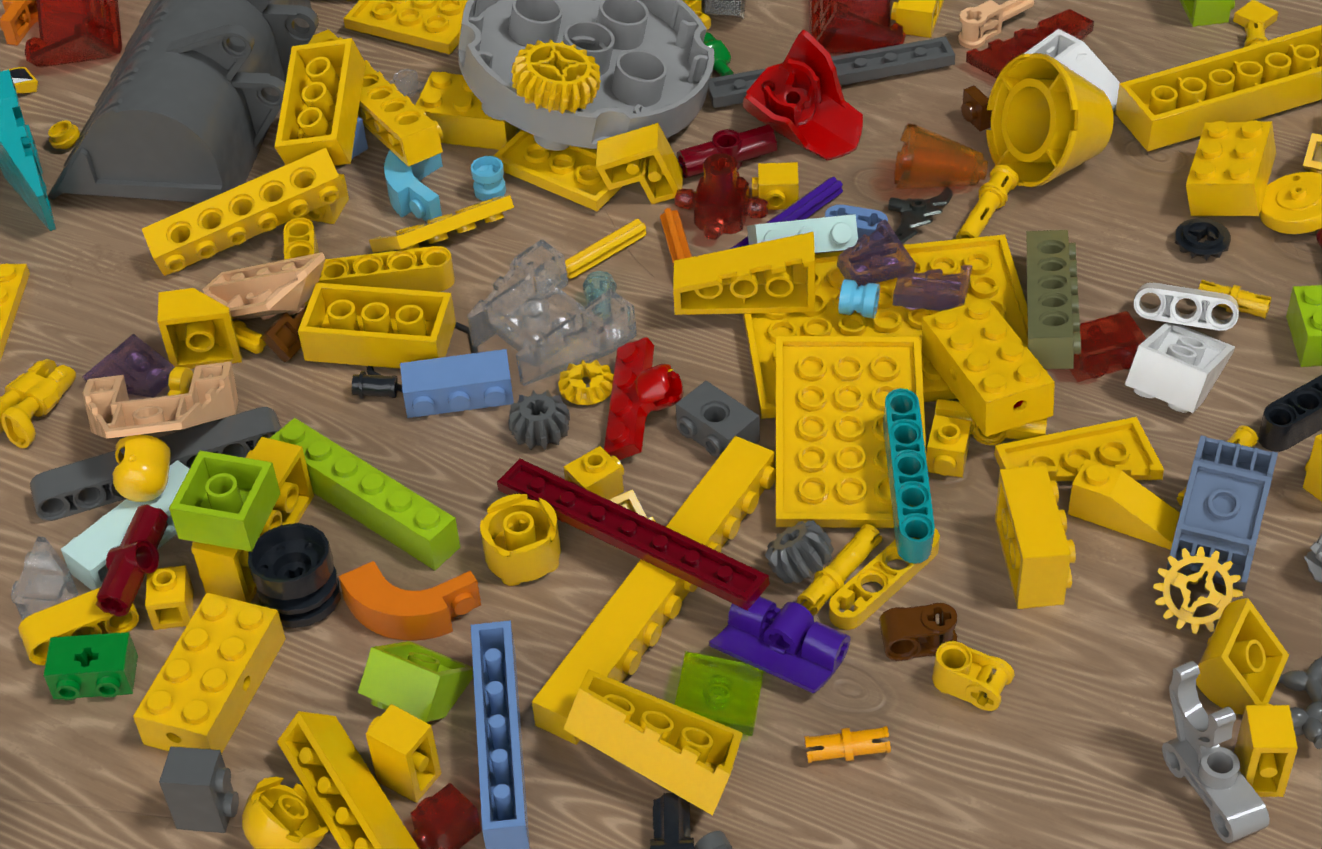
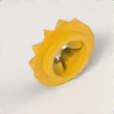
M582 359L579 365L569 363L567 371L560 372L558 382L560 394L567 401L578 405H592L602 402L611 395L614 374L611 373L609 365H600L597 359L592 363H586ZM589 377L591 381L589 383L590 387H586V383L583 382L582 378Z

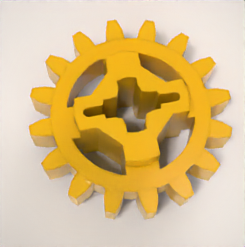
M1203 547L1198 548L1196 556H1190L1188 550L1184 548L1182 549V560L1177 561L1172 556L1167 558L1171 565L1169 571L1161 568L1158 569V574L1165 579L1164 583H1156L1153 586L1155 590L1163 592V597L1158 598L1155 603L1157 606L1167 605L1169 609L1163 617L1165 620L1176 616L1178 618L1177 629L1181 630L1186 623L1191 624L1193 634L1198 633L1200 625H1206L1210 633L1214 632L1213 622L1220 619L1224 608L1231 603L1232 598L1243 596L1242 591L1233 589V584L1241 580L1240 575H1229L1228 571L1233 565L1231 561L1225 562L1222 565L1218 563L1220 552L1215 551L1208 558L1205 557ZM1203 564L1199 572L1188 576L1178 572L1188 565ZM1216 571L1224 580L1226 596L1215 590L1212 579ZM1205 574H1208L1205 579V590L1209 592V596L1207 598L1200 596L1197 601L1193 602L1191 607H1188L1191 602V591L1187 589L1188 584L1196 585ZM1171 585L1181 590L1184 601L1180 610L1171 599ZM1210 605L1218 609L1209 616L1193 617L1197 608Z

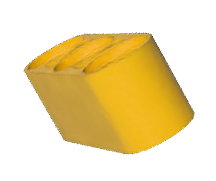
M97 588L29 615L21 621L18 627L29 660L36 665L46 664L50 637L131 631L139 622V614L134 603L128 615L117 617L114 614L104 613L95 605L98 600L96 596L100 588Z

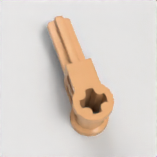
M988 0L976 7L965 8L960 13V22L962 23V31L958 35L960 45L970 49L983 46L986 40L1001 33L1002 22L1033 7L1034 0H1008L1000 5L993 0Z

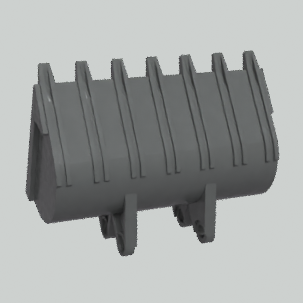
M151 0L139 20V25L129 39L125 52L111 73V79L98 98L94 111L84 125L79 140L66 159L65 167L52 186L48 197L55 199L62 193L201 203L246 183L270 125L281 109L292 46L308 44L319 25V18L312 10L310 0Z

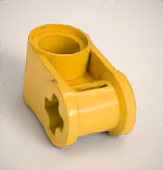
M949 641L937 648L932 681L934 686L942 693L950 694L969 702L979 709L994 711L998 709L1002 701L1001 692L1006 685L1012 682L1015 673L1011 665L1001 658L989 656L960 642Z

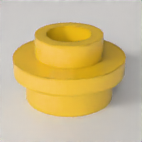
M70 121L57 122L48 131L50 136L49 143L56 149H68L75 145L80 136V131Z

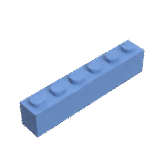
M511 620L471 625L481 818L486 849H530L516 653Z

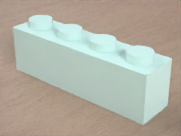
M178 460L170 465L167 486L159 497L147 502H135L125 499L61 548L70 574L91 590L100 588L108 572L106 566L107 553L111 548L121 544L137 508L141 505L148 504L154 508H161L169 516L167 520L168 526L157 549L173 538L177 532L169 507L189 468Z

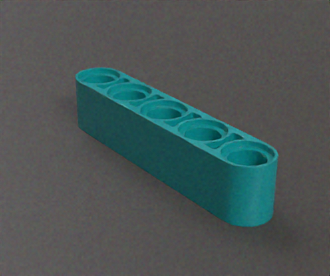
M899 388L892 390L886 396L883 431L897 552L903 560L917 564L924 562L931 555L935 524L919 400L914 392Z

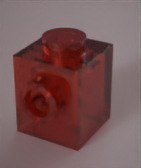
M451 783L447 784L433 796L424 798L415 810L410 813L414 826V831L411 834L420 849H460L482 832L477 808Z

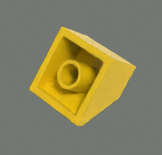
M195 288L158 292L157 322L171 369L176 366L193 369L198 365L242 362L229 307Z

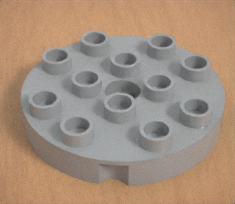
M468 0L462 16L458 44V61L467 85L482 102V110L487 116L496 120H505L521 130L533 134L536 143L545 149L559 151L569 146L597 149V141L655 123H659L666 138L678 133L693 121L703 106L714 65V49L703 43L707 28L697 14L682 0ZM549 39L554 43H561L563 41L564 44L569 46L576 44V49L587 50V56L595 57V63L600 66L601 83L593 103L587 104L586 109L578 108L575 113L565 110L563 114L558 110H551L549 113L546 108L536 109L534 103H525L524 97L517 96V89L512 87V65L519 50L525 49L527 44L535 45L537 40L548 43Z

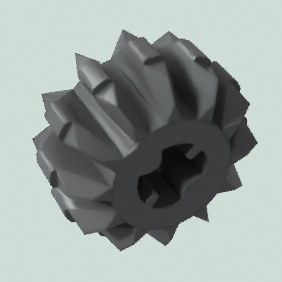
M533 390L531 396L519 395L518 403L511 404L508 425L518 445L526 444L530 450L535 446H542L546 450L549 443L559 445L561 437L568 436L570 413L560 395L551 396L548 390L543 394H536Z
M801 521L791 528L787 527L783 533L777 534V538L768 544V550L765 554L770 568L785 584L792 583L793 581L800 583L804 578H812L814 573L823 570V565L832 559L831 554L834 548L826 531H823L815 521H807L806 523Z

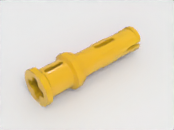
M996 165L990 172V180L979 189V200L957 233L956 239L979 237L995 210L1006 204L1009 191L1015 189L1019 183L1018 174L1009 166Z

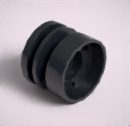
M301 523L280 525L261 535L252 552H248V566L253 582L257 587L256 592L260 599V605L278 610L282 626L297 628L317 623L332 613L341 599V585L337 578V570L333 565L334 559L330 544L321 530L312 525Z

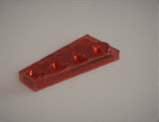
M1068 9L1039 21L1038 26L1034 29L1022 28L1015 31L1013 38L1005 41L996 39L989 42L988 48L982 51H978L976 48L968 51L966 62L997 78L1010 61L1027 52L1057 29L1081 40L1093 31L1094 21Z

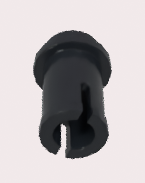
M365 371L353 375L352 394L359 396V399H364L365 396L397 397L398 377L396 375H366Z

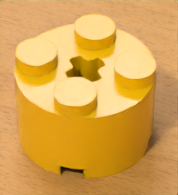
M513 494L496 500L487 508V515L480 522L485 561L491 572L501 578L504 584L516 586L521 582L533 581L555 571L559 567L561 548L555 510L547 501L539 498V502L528 499L527 494Z

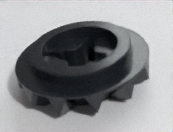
M1207 218L1186 220L1177 227L1175 232V244L1179 245L1180 252H1190L1192 259L1196 256H1202L1207 261L1210 255L1220 258L1222 252L1228 251L1231 242V235L1228 229L1221 223ZM1205 235L1207 236V240H1205L1204 242H1198L1202 238L1204 239Z

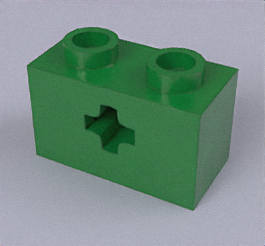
M130 632L50 637L43 676L53 700L133 694L138 654Z

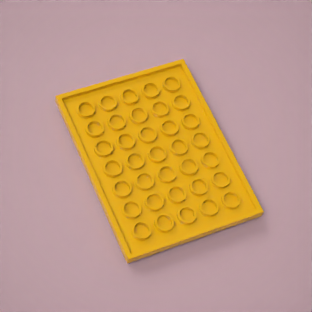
M1005 234L899 245L864 263H860L858 260L869 248L815 253V312L743 314L761 419L776 418V336H921L924 402L957 398L922 351V317L988 298L1028 348V308ZM844 279L856 281L858 287L861 285L865 286L867 283L880 284L879 303L875 319L863 317L857 311H854L851 315L839 314V297Z

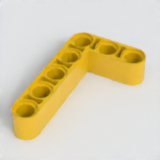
M295 218L285 224L284 260L319 253L312 221L307 218ZM431 246L325 259L318 283L441 292L453 286L455 276L450 251L442 246ZM310 298L304 303L305 306L309 303Z

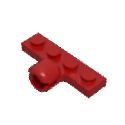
M648 337L626 343L617 348L604 450L610 456H616L619 460L642 452L645 421L651 411L658 412L674 406L683 397V384L679 374L674 371L668 372V370L672 369L671 365L661 363L652 367L655 345Z

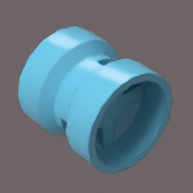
M483 156L474 160L471 164V175L474 180L473 189L476 198L485 201L494 197L504 196L506 193V183L503 178L504 168L502 161L494 156Z
M844 279L839 297V314L851 315L854 311H857L863 317L875 319L879 303L880 284L867 283L865 286L861 285L858 287L856 281Z

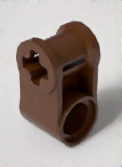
M933 603L907 608L895 607L883 612L879 618L885 654L891 660L905 661L911 658L936 655L937 648L941 645L940 635H943V643L949 641L957 642V634L954 630L957 625V613L952 606L945 603ZM936 614H939V624L936 623Z

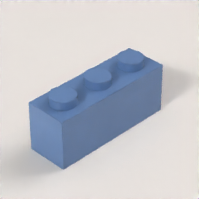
M507 349L400 363L402 391L407 418L514 403Z

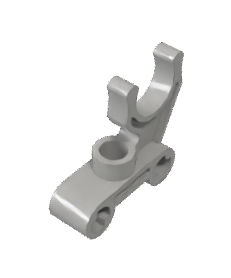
M1190 661L1173 668L1169 692L1177 738L1165 742L1162 746V753L1170 771L1178 778L1186 777L1210 809L1211 822L1218 836L1226 843H1233L1268 827L1270 818L1264 802L1239 771L1240 761L1237 755L1219 745L1232 738L1233 724L1236 721L1234 711L1230 707H1225L1209 715L1206 713L1196 690V679L1200 674V670L1194 661Z

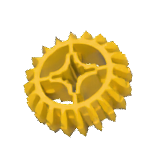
M549 39L548 43H543L537 40L535 45L527 44L525 49L519 50L518 55L515 57L511 71L512 87L517 89V96L524 97L527 104L534 103L536 109L546 108L549 113L551 110H558L561 114L565 110L575 113L578 108L586 109L587 104L593 103L601 83L600 66L595 63V57L587 56V50L576 49V44L569 46L564 44L563 41L561 43H554Z

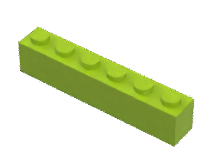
M293 418L269 438L302 446L314 494L434 571L461 548L455 517L298 419Z

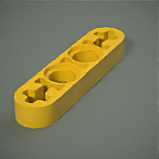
M934 529L932 551L929 558L917 564L905 561L908 566L900 570L892 569L887 565L889 561L894 559L903 560L897 552L895 539L831 597L829 603L831 623L839 629L851 630L865 622L936 557L939 551L940 540L938 530ZM867 582H877L883 588L873 593L864 590L862 586ZM853 605H854V612H852L851 610H849Z

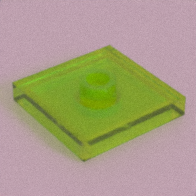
M685 651L674 705L740 731L743 735L753 736L764 671L744 662Z

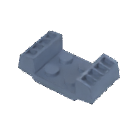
M1200 435L1169 556L1174 557L1177 561L1182 560V549L1184 548L1188 550L1190 556H1196L1198 548L1203 547L1205 557L1208 558L1215 551L1220 552L1218 563L1222 565L1225 562L1231 561L1233 565L1228 571L1229 575H1240L1241 580L1233 584V587L1245 590L1278 452L1265 451L1256 447L1252 448ZM1168 562V563H1167V570L1169 571L1170 568H1171V565H1170L1169 562ZM1203 564L1188 565L1178 572L1188 576L1199 572ZM1216 571L1212 579L1213 583L1225 585L1223 578ZM1205 574L1202 580L1205 581L1208 574Z

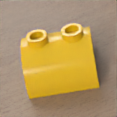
M1249 598L1235 600L1224 608L1198 664L1200 674L1196 679V685L1210 701L1221 708L1230 707L1234 713L1241 715L1244 714L1246 705L1269 703L1289 657L1288 652Z

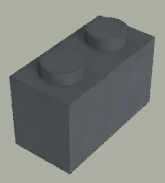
M171 746L159 783L176 828L180 830L226 833L230 817H235L237 814L239 796L233 790L231 771L229 768H226L220 750Z

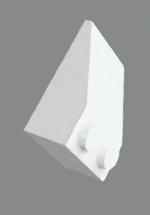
M1166 322L1138 346L1125 385L1134 388V392L1139 396L1150 399L1158 398L1167 402L1168 406L1175 411L1194 413L1204 402L1233 354L1235 346L1183 325Z

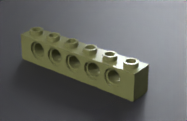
M1068 230L1026 231L1028 349L1044 369H1074V354H1081L1076 242L1069 243Z

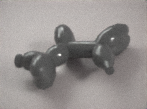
M1322 656L1310 665L1307 673L1299 670L1289 671L1281 675L1278 683H1283L1287 688L1294 691L1306 690L1312 703L1307 706L1306 710L1293 707L1290 708L1295 736L1298 737L1304 734L1310 742L1314 743L1317 749L1322 748Z

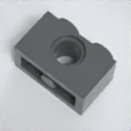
M704 381L676 403L677 429L686 438H691L705 447L712 456L719 457L735 436L755 444L760 441L759 415L708 381Z

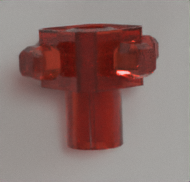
M725 153L713 154L706 158L704 161V176L700 178L696 191L694 189H679L675 195V205L686 210L694 209V224L703 231L707 239L713 240L719 238L722 233L735 234L742 231L747 216L762 219L767 217L769 209L768 201L756 197L750 199L749 183L739 176L736 159Z

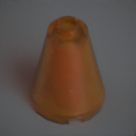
M907 123L900 139L904 144L901 152H897L894 171V184H897L896 188L917 189L976 186L979 180H985L988 171V161L984 160L983 153L919 125Z

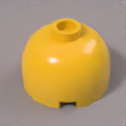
M277 776L261 780L249 795L242 814V828L254 849H315L326 836L329 828L326 826L325 821L304 786L296 783L292 789L286 785H281L284 778Z

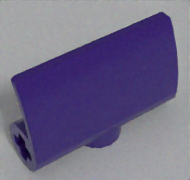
M760 596L748 611L732 603L729 610L728 625L721 633L709 641V646L804 690L816 693L841 665L847 654L851 639L845 633L820 622H814L810 611L798 603L787 602L780 609L777 608L776 603Z

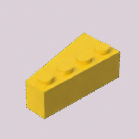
M589 669L580 685L563 730L712 816L731 775L743 735L740 731Z

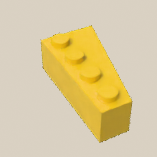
M814 232L675 260L673 275L675 315L815 312Z

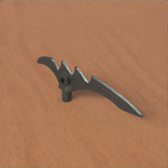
M945 187L938 196L925 200L911 198L904 200L891 197L888 209L901 212L899 227L891 236L872 245L858 262L864 263L874 259L912 238L918 232L911 228L930 224L932 220L926 217L942 213L943 211L940 208L934 206L948 204L952 198L953 191L949 187Z

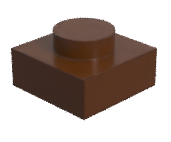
M973 85L963 91L961 112L964 119L981 132L991 127L992 110H987L989 98Z

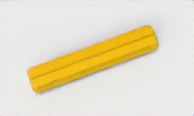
M634 219L561 263L563 274L569 279H574L642 239L647 234L646 225L639 219Z

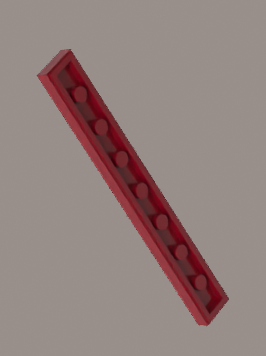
M521 458L497 481L500 492L507 495L527 494L528 499L538 502L539 498H541L553 507L558 520L747 611L770 585L769 575Z

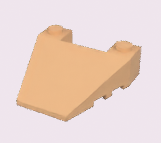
M231 362L195 366L190 390L186 394L129 401L124 375L88 379L83 391L91 433L106 439L181 430L235 415L239 401Z

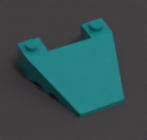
M9 69L0 71V169L4 178L49 231L56 230L29 124L25 125L17 91Z

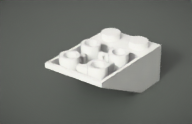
M1057 29L1024 53H1042L1053 57L1103 90L1111 102L1113 111L1116 110L1120 82L1083 41Z

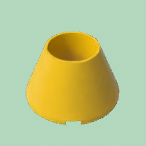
M1042 53L1022 54L1014 58L1003 68L993 85L987 105V110H992L991 130H986V137L995 166L1006 165L1014 170L1019 177L1018 186L1037 187L1092 159L1105 149L1113 130V109L1108 96L1103 90L1053 57Z

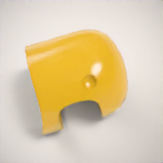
M133 435L120 439L115 449V458L119 465L115 467L112 473L115 489L122 497L130 501L147 502L156 499L164 492L168 483L171 459L170 448L164 441L149 435ZM121 448H125L124 455L120 451Z

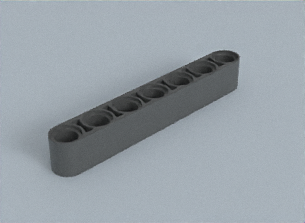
M260 407L158 438L164 441L170 448V465L178 460L190 469L199 450L246 458L248 452L255 448L261 437L270 438L281 429V425L273 409ZM125 448L120 449L123 455L125 453ZM115 451L51 469L32 478L30 490L36 514L39 518L48 521L58 520L126 499L117 492L113 484L112 473L115 467L119 465L115 458Z

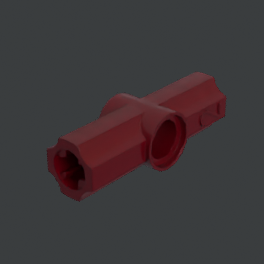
M770 124L741 133L725 129L716 132L710 142L679 150L677 152V160L683 170L684 178L714 169L722 173H731L741 167L742 161L777 151V140Z
M148 504L139 506L121 544L111 548L107 553L106 566L108 572L96 596L98 600L95 604L104 613L114 614L117 617L128 615L145 575L155 572L158 568L160 560L157 548L168 526L167 520L169 518L161 508H154Z

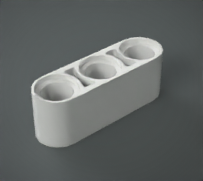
M1146 283L1137 290L1134 299V308L1138 315L1145 319L1220 331L1232 328L1239 316L1237 301L1228 294L1160 283ZM1146 293H1154L1159 296L1161 304L1154 309H1148L1142 305L1141 297ZM1183 298H1189L1195 302L1197 308L1191 314H1182L1177 310L1176 303ZM1218 304H1226L1231 307L1233 313L1228 319L1219 320L1213 316L1212 309Z

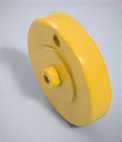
M1314 172L1293 173L1280 177L1268 184L1259 213L1263 224L1274 231L1285 234H1303L1321 229L1322 174Z

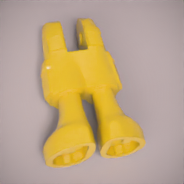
M44 359L34 363L28 369V372L19 375L5 387V394L0 396V434L5 431L8 439L19 448H27L35 440L36 436L34 425L31 422L33 415L37 417L47 415L59 403L62 395L76 379V371L64 364L57 367L55 361Z

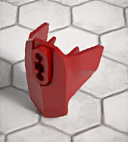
M802 30L798 34L783 63L767 67L746 91L743 108L749 114L766 125L770 124L774 131L825 160H832L850 154L857 149L862 135L863 114L845 101L837 70L830 53L808 31Z

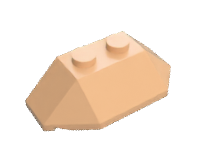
M323 252L221 272L202 290L207 296L229 307L232 320H247L258 317L266 320L285 312L293 315L300 312L305 307L304 303L311 297L316 282H319L326 258Z

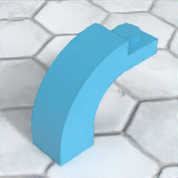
M391 150L388 152L384 163L388 196L393 209L401 217L412 212L417 218H422L427 222L429 219L442 216L439 195L420 182L424 177L443 166L441 153L408 167Z

